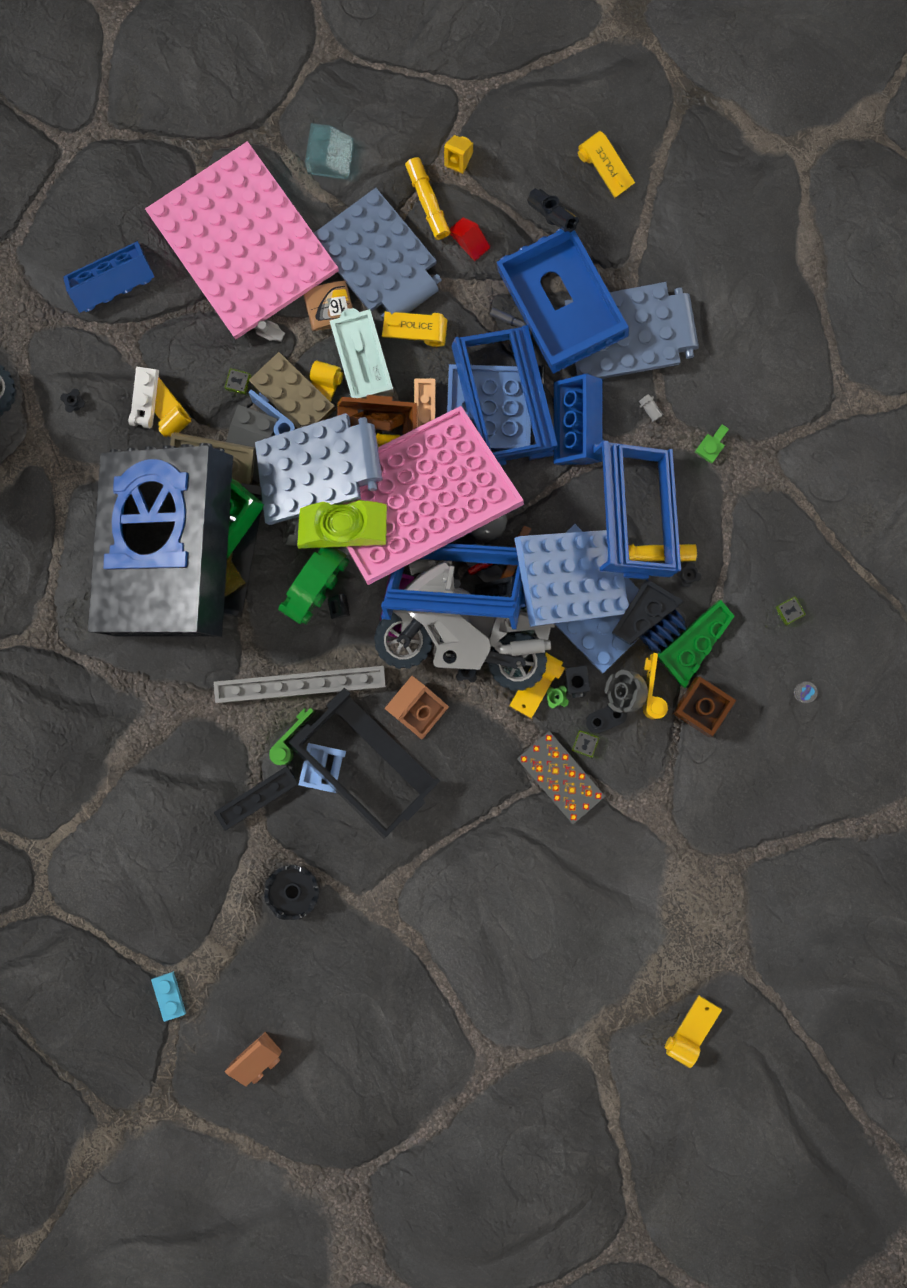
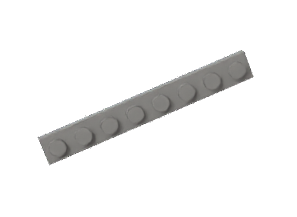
M384 666L216 681L214 682L215 703L340 692L344 687L348 691L385 688Z

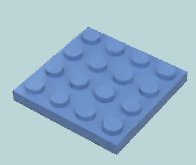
M449 364L447 413L462 406L468 415L456 365ZM471 365L491 450H508L529 446L531 421L517 367Z

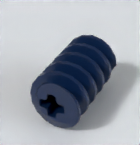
M675 609L671 614L662 619L658 625L656 624L651 630L647 631L645 636L642 635L640 639L649 649L661 653L659 645L666 648V639L673 642L672 634L679 637V628L684 631L687 630L684 625L685 621Z

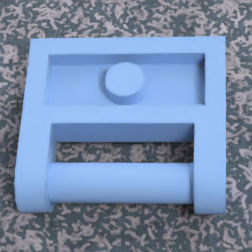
M308 743L306 750L324 768L328 754L334 755L330 774L338 780L342 758L345 757L346 751ZM304 761L299 780L300 786L337 793L328 784H323V779Z

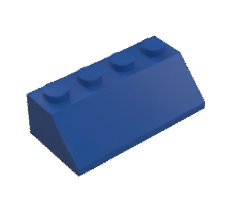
M137 241L63 276L66 291L80 313L82 311H91L95 308V305L101 302L107 303L120 293L126 294L139 284L145 285L154 278V274Z
M583 374L554 382V433L558 445L554 449V464L587 465L602 462V455L593 453V445L602 442L601 378Z

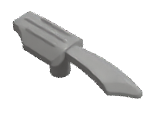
M267 319L259 321L258 325L253 328L256 329L257 335L269 341L282 342L285 336V332L279 328L278 324Z

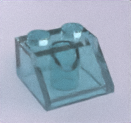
M311 123L305 159L307 173L348 179L354 138L333 126Z

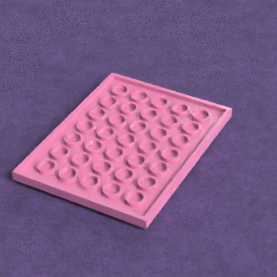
M248 141L145 208L150 218L235 340L256 327L259 321H265L339 271L335 262Z
M462 406L378 447L383 480L376 482L377 490L369 491L368 485L360 487L361 499L359 500L387 504L386 545L346 546L367 585H370L524 505V501Z

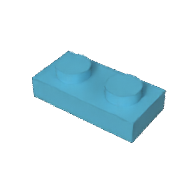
M174 971L151 979L163 1021L185 1015L186 1010Z

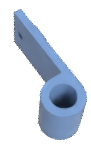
M252 390L248 392L255 405L269 416L278 419L274 425L275 436L295 430L294 424L268 403L269 400L261 393L256 394Z

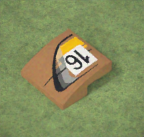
M346 281L315 286L303 295L312 331L332 329L330 320L340 318L341 313L346 309H353Z

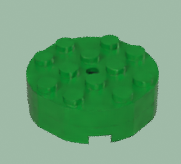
M322 547L318 553L314 552L286 593L288 596L284 602H281L278 610L300 625L302 623L307 625L314 615L311 612L316 606L321 607L327 598L324 595L327 589L332 590L338 582L337 574L340 570L343 572L350 562L347 558L348 555L337 547Z

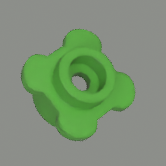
M565 686L555 689L553 687L548 688L547 700L551 708H556V706L560 705L565 707L569 704V700L566 697L567 688Z

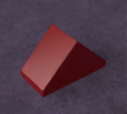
M463 217L449 229L450 235L474 261L490 249V245L478 224Z

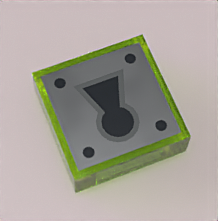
M230 368L224 387L225 390L246 395L251 374Z
M795 596L775 607L785 625L806 615Z
M579 730L572 751L592 758L599 737Z

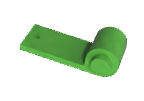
M304 708L296 716L298 721L270 749L269 757L274 764L287 765L293 760V749L286 742L316 713L314 709L310 708L306 712V708Z

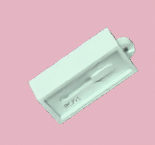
M354 308L344 310L340 318L330 320L351 397L366 399L367 395L394 396L392 383L370 309L362 312Z

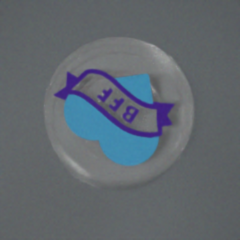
M802 682L794 690L796 699L801 703L813 702L818 694L816 686L811 682Z

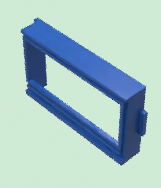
M528 325L461 338L455 337L451 345L468 416L491 450L466 347L511 340L536 444L492 452L501 466L506 465L507 460L529 457V460L553 456V450L558 446Z
M604 440L600 444H594L593 453L601 454L603 457L608 561L600 566V571L623 573L626 578L648 579L649 576L671 577L681 571L673 449L663 450L616 444ZM623 457L658 462L665 564L629 560Z
M447 544L420 558L518 565L511 597L400 590L399 585L404 567L391 573L384 602L381 605L383 610L381 618L391 620L393 610L509 618L512 629H517L521 607H526L517 550L513 547Z

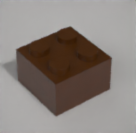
M699 676L693 680L672 714L707 737H713L736 700Z

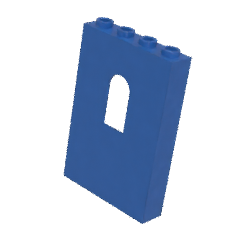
M558 229L556 233L548 237L544 236L530 246H523L518 252L506 255L497 261L498 272L553 374L629 336V327L575 230L570 233ZM549 272L560 276L573 300L572 303L556 311L540 283L543 275Z

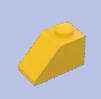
M454 135L444 146V166L463 174L473 154V143L466 137Z

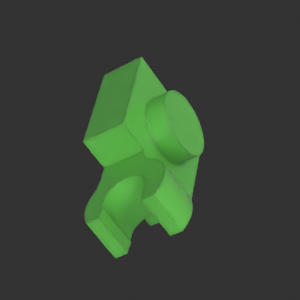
M722 424L713 437L707 434L695 453L712 464L725 446L720 441L729 429Z

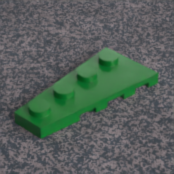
M718 600L686 628V631H683L661 653H658L657 658L683 688H686L692 675L697 672L703 659L710 653L714 643L721 637L734 618L733 613L722 600Z

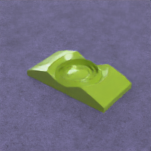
M358 500L349 504L339 505L320 502L300 508L298 549L386 545L387 504Z

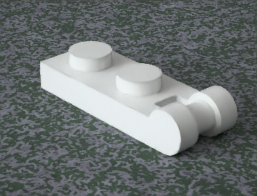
M136 367L132 408L128 419L130 426L142 425L144 428H152L159 370ZM141 410L145 411L144 417H140Z

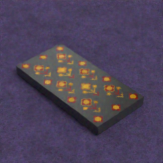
M550 731L517 758L572 824L577 822L605 797Z

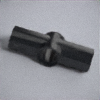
M536 188L530 192L527 199L528 204L546 218L548 224L556 225L564 232L568 231L571 233L576 229L579 222L578 216L563 206L557 196H550L543 190Z

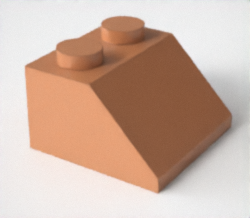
M411 676L384 709L419 738L423 739L449 706L424 684Z
M264 1032L231 1062L225 1073L244 1086L251 1082L255 1084L264 1076L262 1072L267 1067L271 1070L280 1061L278 1057L282 1051L268 1034Z

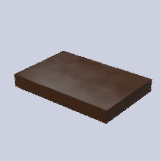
M364 410L349 417L351 426L359 425L358 419L365 417L368 423L375 425V429L386 431L406 423L405 414Z

